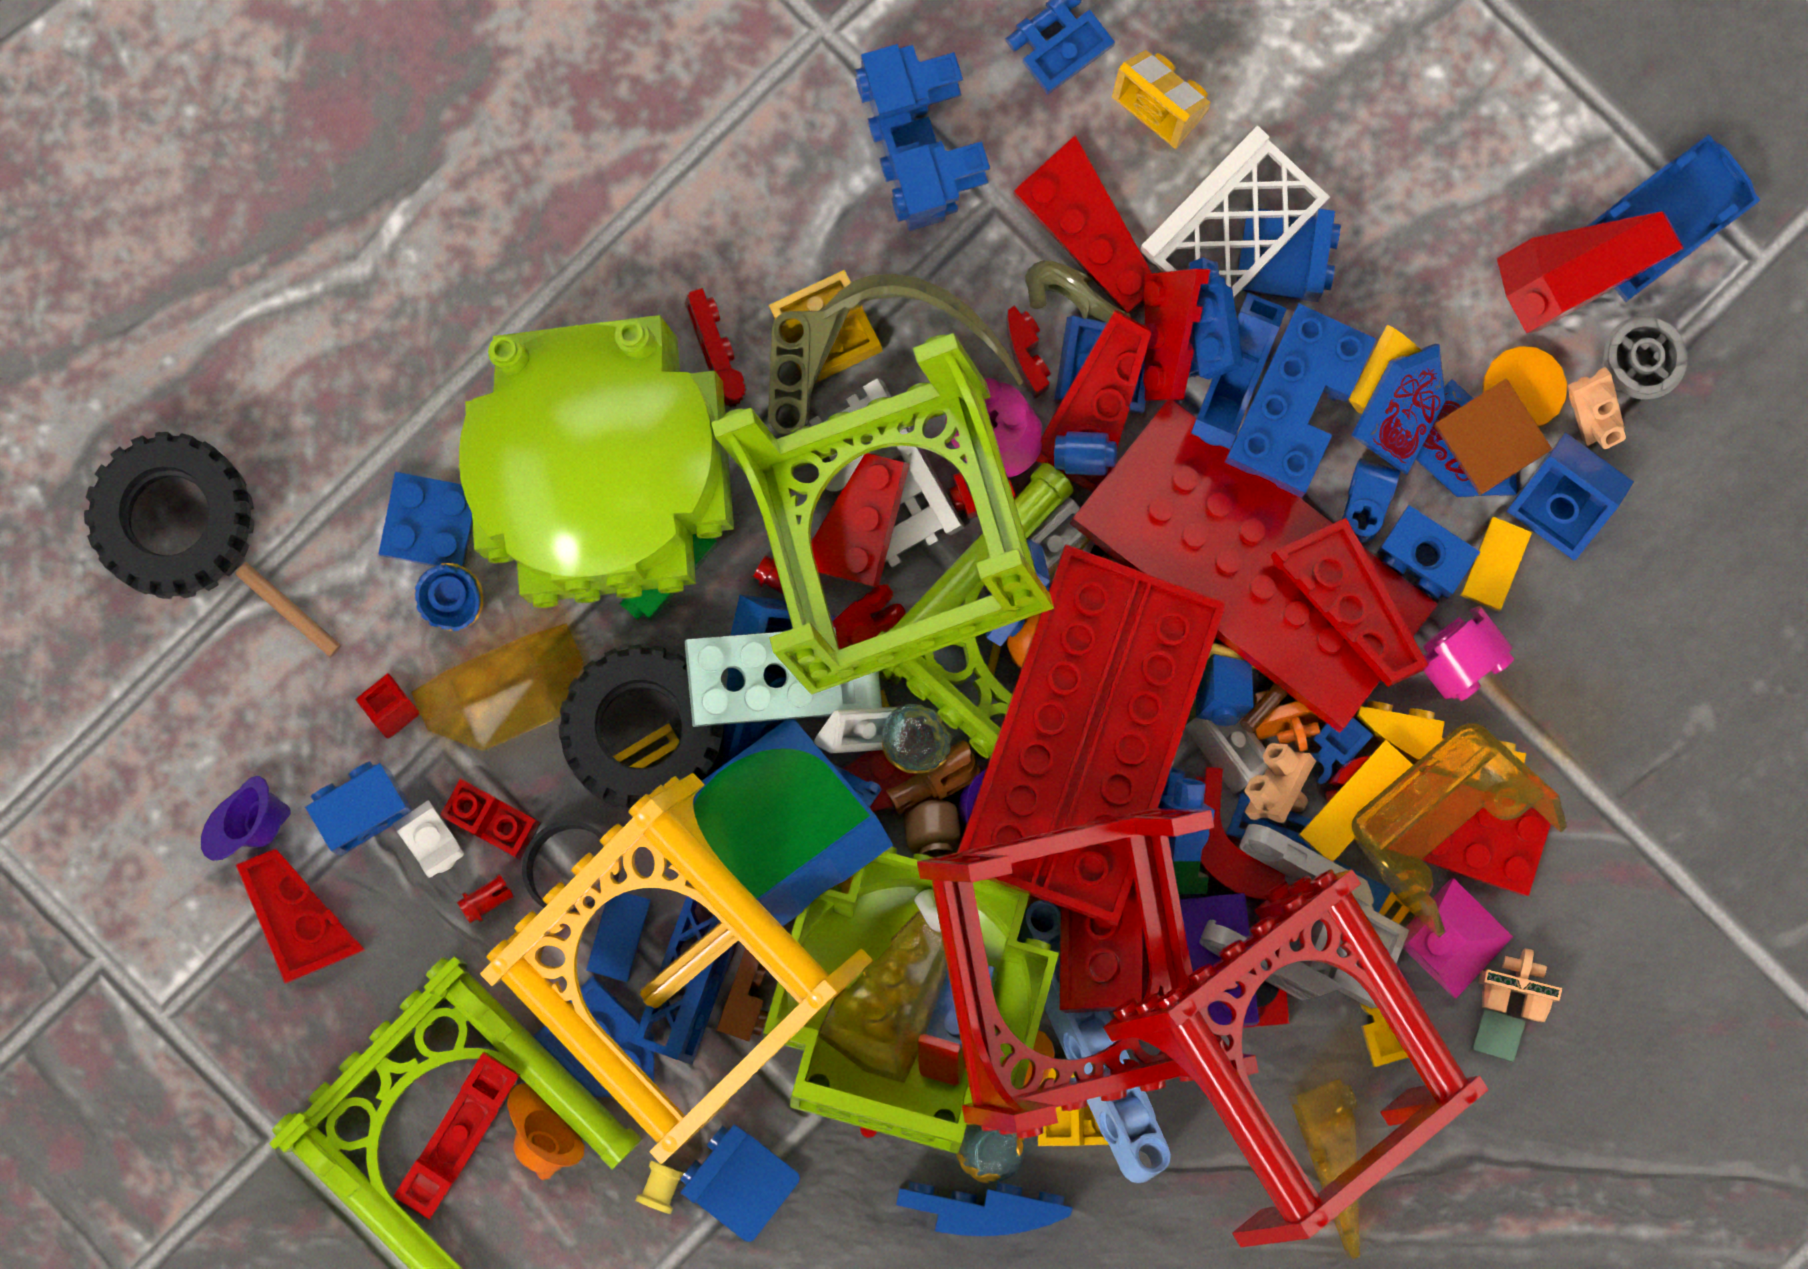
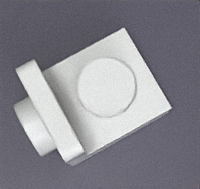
M429 800L393 823L396 831L416 857L428 878L449 870L464 855L456 838Z

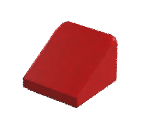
M389 673L355 699L373 724L387 739L394 736L420 714L416 706Z
M920 1034L918 1039L920 1074L923 1077L954 1086L959 1085L966 1068L961 1045L927 1034Z

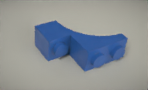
M1247 293L1237 317L1244 365L1241 368L1212 378L1191 434L1199 436L1210 445H1221L1231 449L1287 308Z

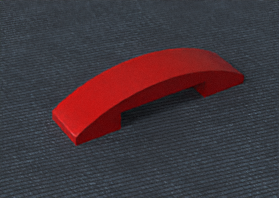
M483 1052L461 1086V1091L393 1197L430 1220L485 1136L520 1074L488 1053Z

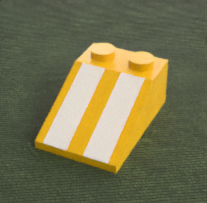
M1144 50L1123 62L1119 67L1112 98L1173 148L1177 149L1206 115L1211 102L1206 99L1208 93L1198 83L1191 79L1185 82L1175 74V66L1166 57L1159 53L1153 56L1150 52Z

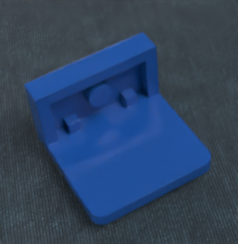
M1258 208V211H1275ZM1318 208L1315 216L1295 234L1242 291L1318 303L1323 295V291L1331 290L1335 265H1328L1330 248L1337 249L1341 229V224L1334 223L1335 211ZM1283 217L1259 218V240H1278L1283 234ZM1288 217L1289 227L1299 217ZM1246 218L1242 241L1254 240L1253 218ZM1254 247L1241 248L1238 270H1249L1255 263ZM1260 247V257L1270 247Z
M733 1124L730 1130L722 1125L707 1144L713 1151L705 1162L701 1164L695 1160L681 1177L680 1181L686 1186L680 1193L691 1202L697 1203L742 1240L751 1242L799 1183L800 1176L798 1172L737 1124Z

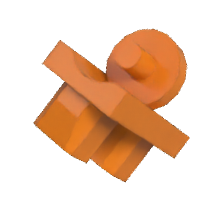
M1268 690L1254 695V706ZM1294 698L1295 702L1282 706L1279 703L1254 732L1258 740L1276 736L1278 744L1294 742L1298 752H1304L1308 750L1306 738L1320 734L1318 723L1324 721Z

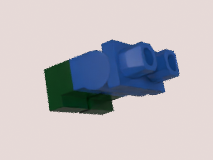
M1171 767L1158 808L1211 810L1214 819L1215 810L1203 803L1206 784L1199 780L1184 778V771ZM1209 829L1175 837L1168 836L1178 894L1207 893L1209 877L1200 872L1199 868L1202 848L1208 841Z

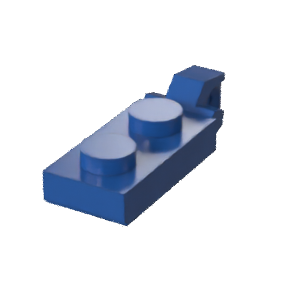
M1202 257L1189 262V269H1211L1208 284L1200 285L1197 305L1203 307L1200 322H1193L1192 326L1199 374L1201 378L1210 380L1241 368L1244 364L1232 287L1227 286L1224 277L1220 276L1218 262Z

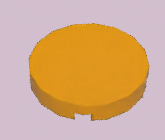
M1519 346L1504 351L1491 362L1483 377L1482 393L1507 378L1539 428L1545 426L1559 414L1566 400L1567 381L1562 367L1552 355L1537 347Z

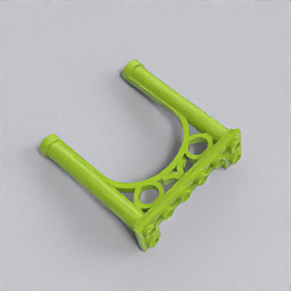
M1042 463L1031 475V482L1014 499L1026 540L1074 492L1073 486L1066 476L1048 463ZM983 533L888 632L960 607L962 604L966 605L977 601L978 595L985 584L980 579L976 563L990 558ZM881 631L877 636L885 634V632ZM975 637L954 644L964 649L966 668L962 672L950 673L946 671L942 665L936 662L933 652L878 671L880 679L884 681L890 679L895 685H898L903 677L908 680L906 685L915 696L921 700L928 698L940 709L938 715L948 726L953 729L958 727L971 738L969 741L971 746L985 758L991 756L1000 730L991 719L1005 716L1012 694L997 681L988 669L980 654ZM1215 637L1213 643L1222 644L1223 642ZM972 672L977 677V680L972 685L978 693V707L954 687V685L962 684L968 680ZM992 697L999 703L991 704Z
M456 956L451 960L442 957L426 973V976L430 979L424 986L426 990L421 993L416 989L399 1006L404 1011L393 1024L385 1020L369 1036L373 1044L362 1055L357 1050L353 1052L338 1068L343 1074L331 1086L325 1081L311 1094L308 1101L312 1105L306 1112H299L298 1114L296 1112L293 1114L289 1112L271 1130L276 1137L269 1143L274 1150L281 1149L284 1153L293 1152L409 1269H463L396 1202L388 1191L380 1170V1139L391 1109L411 1084L434 1068L457 1060L479 1059L483 1052L488 1053L519 1073L520 1077L601 1156L600 1158L612 1170L642 1141V1138L631 1127L626 1129L471 975L465 968L468 964L462 958ZM445 999L454 1006L453 1009L445 1007L436 1009ZM447 1016L454 1019L459 1028L454 1049L443 1052H434L429 1049L425 1043L427 1029L440 1017ZM469 1021L498 1051L482 1048H465L469 1035L467 1022ZM416 1029L414 1036L416 1047L422 1055L429 1057V1059L419 1063L417 1057L404 1063L394 1062L388 1057ZM375 1070L379 1073L381 1080L380 1091L375 1097L382 1100L378 1110L375 1104L366 1098H348ZM392 1073H396V1074H404V1073H406V1074H405L403 1077H401V1078L396 1082V1084L393 1086L394 1081H393ZM361 1106L370 1115L369 1134L367 1137L356 1141H345L337 1133V1121L350 1107ZM326 1119L327 1137L318 1129ZM364 1147L367 1148L366 1161L370 1180L341 1152L342 1149L351 1151Z

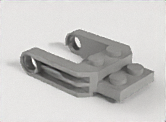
M1249 824L1240 843V848L1246 854L1296 881L1307 875L1313 880L1321 873L1330 869L1335 874L1347 871V869L1292 839L1262 825ZM1356 875L1361 885L1354 889L1352 894L1391 957L1397 963L1410 930L1373 910L1374 898L1368 881ZM1209 920L1199 943L1205 949L1220 957L1219 952L1223 948L1237 940L1244 942L1250 936L1244 937L1229 928L1216 925L1215 920ZM1317 920L1311 930V940L1314 947L1319 951L1326 945L1327 930L1323 922ZM1338 946L1336 952L1340 957L1344 958L1347 953ZM1263 960L1261 967L1266 971L1267 962ZM1299 961L1290 963L1272 973L1265 980L1302 1001L1338 990L1371 1009L1377 1007L1368 992L1352 976L1335 966L1322 962Z

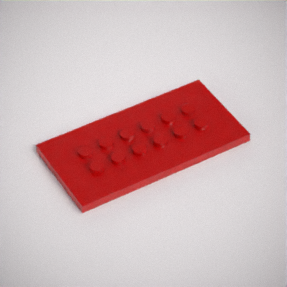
M1174 400L1166 401L1117 462L1116 467H1113L1069 524L1120 564L1227 603L1216 638L1340 733L1381 679L1270 557L1274 550L1333 523L1297 495L1277 487L1276 484L1266 478L1249 474L1225 463L1230 449L1221 445H1210L1199 436L1191 434L1196 417ZM1363 547L1414 637L1438 604Z
M1065 544L1048 591L1054 609L1042 612L1039 615L957 852L1158 808L1227 603ZM1121 838L1011 863L1012 874L987 880L1116 926L1119 924L1134 876L1127 838Z

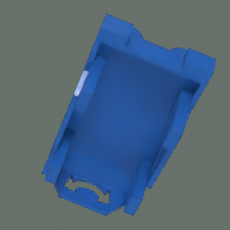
M1708 134L1620 199L1609 210L1587 226L1664 211L1679 237L1684 249L1614 288L1626 303L1760 201V198L1755 193L1751 179L1726 147L1714 141Z

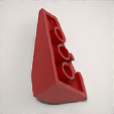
M1661 211L1533 237L1498 257L1497 262L1506 297L1527 334L1546 328L1679 252L1684 247L1665 212Z

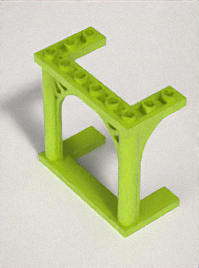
M954 333L930 337L924 344L913 348L918 365L931 383H917L909 387L907 392L890 398H876L870 401L866 407L852 412L833 414L827 421L811 427L803 426L801 430H797L800 428L797 427L790 431L794 432L797 430L795 433L779 439L773 436L752 408L729 411L723 418L711 422L715 438L746 474L762 513L793 629L769 637L773 653L811 695L1054 609L1050 593L1036 574L985 404V399L991 397L987 383ZM945 414L947 416V423L942 433L932 439L926 438L924 431L927 422L930 419ZM915 425L912 432L907 434L900 433V430ZM958 430L959 436L954 437ZM954 438L960 447L956 449L947 448L946 444ZM891 446H914L935 452L951 462L961 472L971 491L990 558L977 562L976 565L980 579L992 595L839 649L811 545V524L817 502L833 477L850 462L866 453ZM837 454L833 461L828 463L822 461L823 458ZM965 457L967 459V464L962 461ZM809 463L818 468L819 476L811 483L799 482L793 476L794 469ZM791 491L807 495L806 501L797 506L799 498L796 495L792 496Z

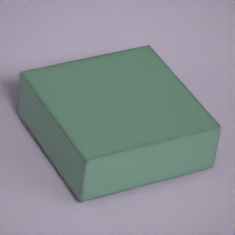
M1483 1008L1471 1049L1514 1062L1526 1021Z

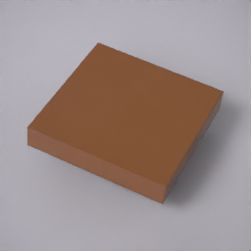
M1507 378L1434 424V427L1479 496L1553 450Z

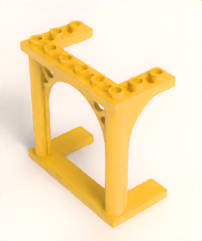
M691 773L682 780L674 776L664 786H658L650 795L645 794L628 811L633 818L624 827L617 823L600 839L599 842L604 846L595 857L590 852L586 854L571 869L575 877L566 886L562 881L559 882L544 896L542 900L547 906L538 915L533 910L528 913L514 927L516 932L508 940H502L490 951L486 958L491 963L480 973L491 986L502 980L654 1139L657 1145L649 1152L660 1164L664 1163L730 1102L729 1099L873 961L861 948L829 975L738 881L712 850L699 828L694 814L693 800L704 784L694 773ZM639 847L648 848L654 857V871L649 877L642 876L635 866V853ZM623 859L627 878L623 882H617L613 878V874L616 875L620 872L622 868L621 860ZM667 860L672 864L668 868L679 874L677 878L670 879L664 874L667 868ZM599 882H600L601 890H600L599 888L595 887ZM635 889H668L698 901L722 922L799 1003L686 1116L597 1023L583 999L579 986L577 955L581 937L587 924L597 910L607 901L619 894ZM586 896L594 898V907L587 905ZM576 906V908H577V910H578L579 912H571V911H572V909ZM563 924H567L571 929V935L567 939L557 936L565 928ZM546 946H555L561 949L565 954V963L558 967L543 964L541 962V955ZM563 976L567 981L565 991L561 989L559 981L553 984L549 979Z

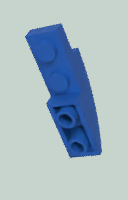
M912 1181L909 1182L908 1189L899 1187L896 1201L897 1206L937 1214L935 1232L965 1236H998L1031 1231L1071 1216L1073 1208L1063 1205L1065 1196L1040 1191L1038 1199L1021 1196L1023 1187L997 1182L996 1190L986 1189L983 1205L975 1204L977 1195L952 1190L950 1198L933 1195L935 1186Z

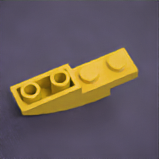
M1368 701L1367 707L1361 706L1355 713V718L1374 734L1373 737L1381 743L1387 740L1407 760L1431 771L1452 778L1474 782L1479 779L1480 767L1514 773L1524 770L1526 753L1515 751L1516 744L1491 740L1490 747L1473 744V736L1459 733H1449L1448 739H1444L1442 734L1445 721L1435 720L1434 712L1411 708L1409 715L1392 712L1393 705Z

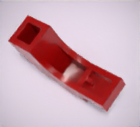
M1205 767L1202 777L1195 776V780L1206 784L1203 803L1213 808L1215 812L1213 819L1214 828L1209 829L1208 841L1202 848L1200 868L1213 882L1232 894L1245 893L1246 899L1265 902L1267 901L1265 893L1276 885L1285 882V874L1246 854L1229 840L1222 827L1220 817L1223 768Z

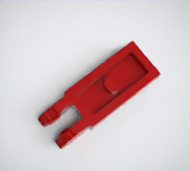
M703 288L691 291L687 295L685 306L709 371L715 370L723 381L725 406L736 407L743 400L742 396H745L747 389L745 388L746 384L743 383L742 372L731 368L730 362L734 361L735 357L728 337L721 338L718 332L716 322L720 321V314L713 297L706 298Z
M880 584L879 587H875L858 602L854 601L832 621L833 627L836 628L839 649L876 637L881 631L888 632L906 614V610L900 603H893L885 608L884 611H881L875 618L872 619L870 614L878 612L885 607V604L889 603L892 596H894L888 584Z

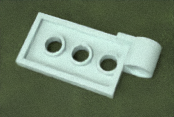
M782 632L687 639L685 641L693 727L805 717L822 718L830 717L835 710L882 707L879 672L868 674L811 695L773 653L769 637ZM775 664L784 669L786 682L781 688H772L766 684L763 673L768 665ZM735 668L742 673L744 684L739 691L732 692L723 687L721 675L725 669Z

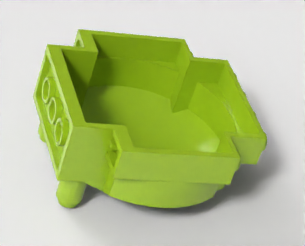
M661 315L493 336V340L488 348L489 359L495 365L493 393L473 398L471 401H465L466 416L459 444L460 478L465 498L472 512L474 550L483 558H488V562L506 563L515 560L518 568L519 595L528 603H533V607L536 608L554 607L559 604L558 600L572 598L577 603H592L599 601L600 595L615 593L619 598H635L642 595V590L657 588L660 593H677L684 590V585L696 584L692 534H697L698 538L708 539L722 536V531L734 529L728 452L715 438L711 422L721 419L725 415L723 381L715 370L698 373L680 372L678 337Z
M892 846L853 875L848 894L840 892L842 887L835 885L819 895L802 913L796 916L791 936L829 975L861 948L873 961L785 1044V1046L804 1051L792 1091L790 1107L957 1154L967 1123L964 1121L962 1105L972 1103L966 1068L961 1082L957 1086L923 1077L919 1072L918 1041L898 1038L892 1033L913 952L945 957L941 932L933 930L927 924L914 901L920 892L927 889L933 890L931 880L920 879L917 861L933 857L914 854L913 859L896 854L897 849ZM987 879L973 882L988 966L995 967L998 971L993 990L997 1008L1011 1032L1022 1043L1033 1050L1059 953L1050 951L1051 945L1044 941L1027 938L1025 943L1017 941L1029 894ZM779 982L776 986L764 1028L763 1039L799 1005ZM1007 1043L1000 1045L1005 1057H1000L1001 1064L1012 1053L1011 1047ZM1022 1059L1013 1068L1011 1083L1016 1089L1023 1087L1030 1062L1028 1059Z

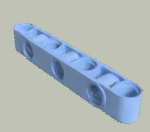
M1045 900L1035 901L1025 909L1017 941L1025 943L1027 938L1037 939L1050 944V951L1059 953L1044 1009L1067 1059H1078L1094 1055L1116 1042L1110 1040L1103 1028L1112 1018L1108 1011L1064 1013L1059 1010L1061 912L1051 902ZM1031 917L1041 922L1044 929L1043 932L1033 927L1030 920ZM1126 1050L1120 1054L1122 1064H1124L1123 1059H1130ZM1088 1062L1084 1067V1071L1086 1074L1092 1072V1064ZM1140 1087L1126 1090L1127 1097L1112 1101H1101V1096L1088 1099L1087 1103L1098 1127L1108 1142L1125 1178L1131 1182L1144 1183L1168 1167L1171 1158L1170 1150L1156 1121L1153 1107L1145 1091H1141ZM1139 1151L1148 1155L1151 1161V1168L1142 1164L1139 1158Z

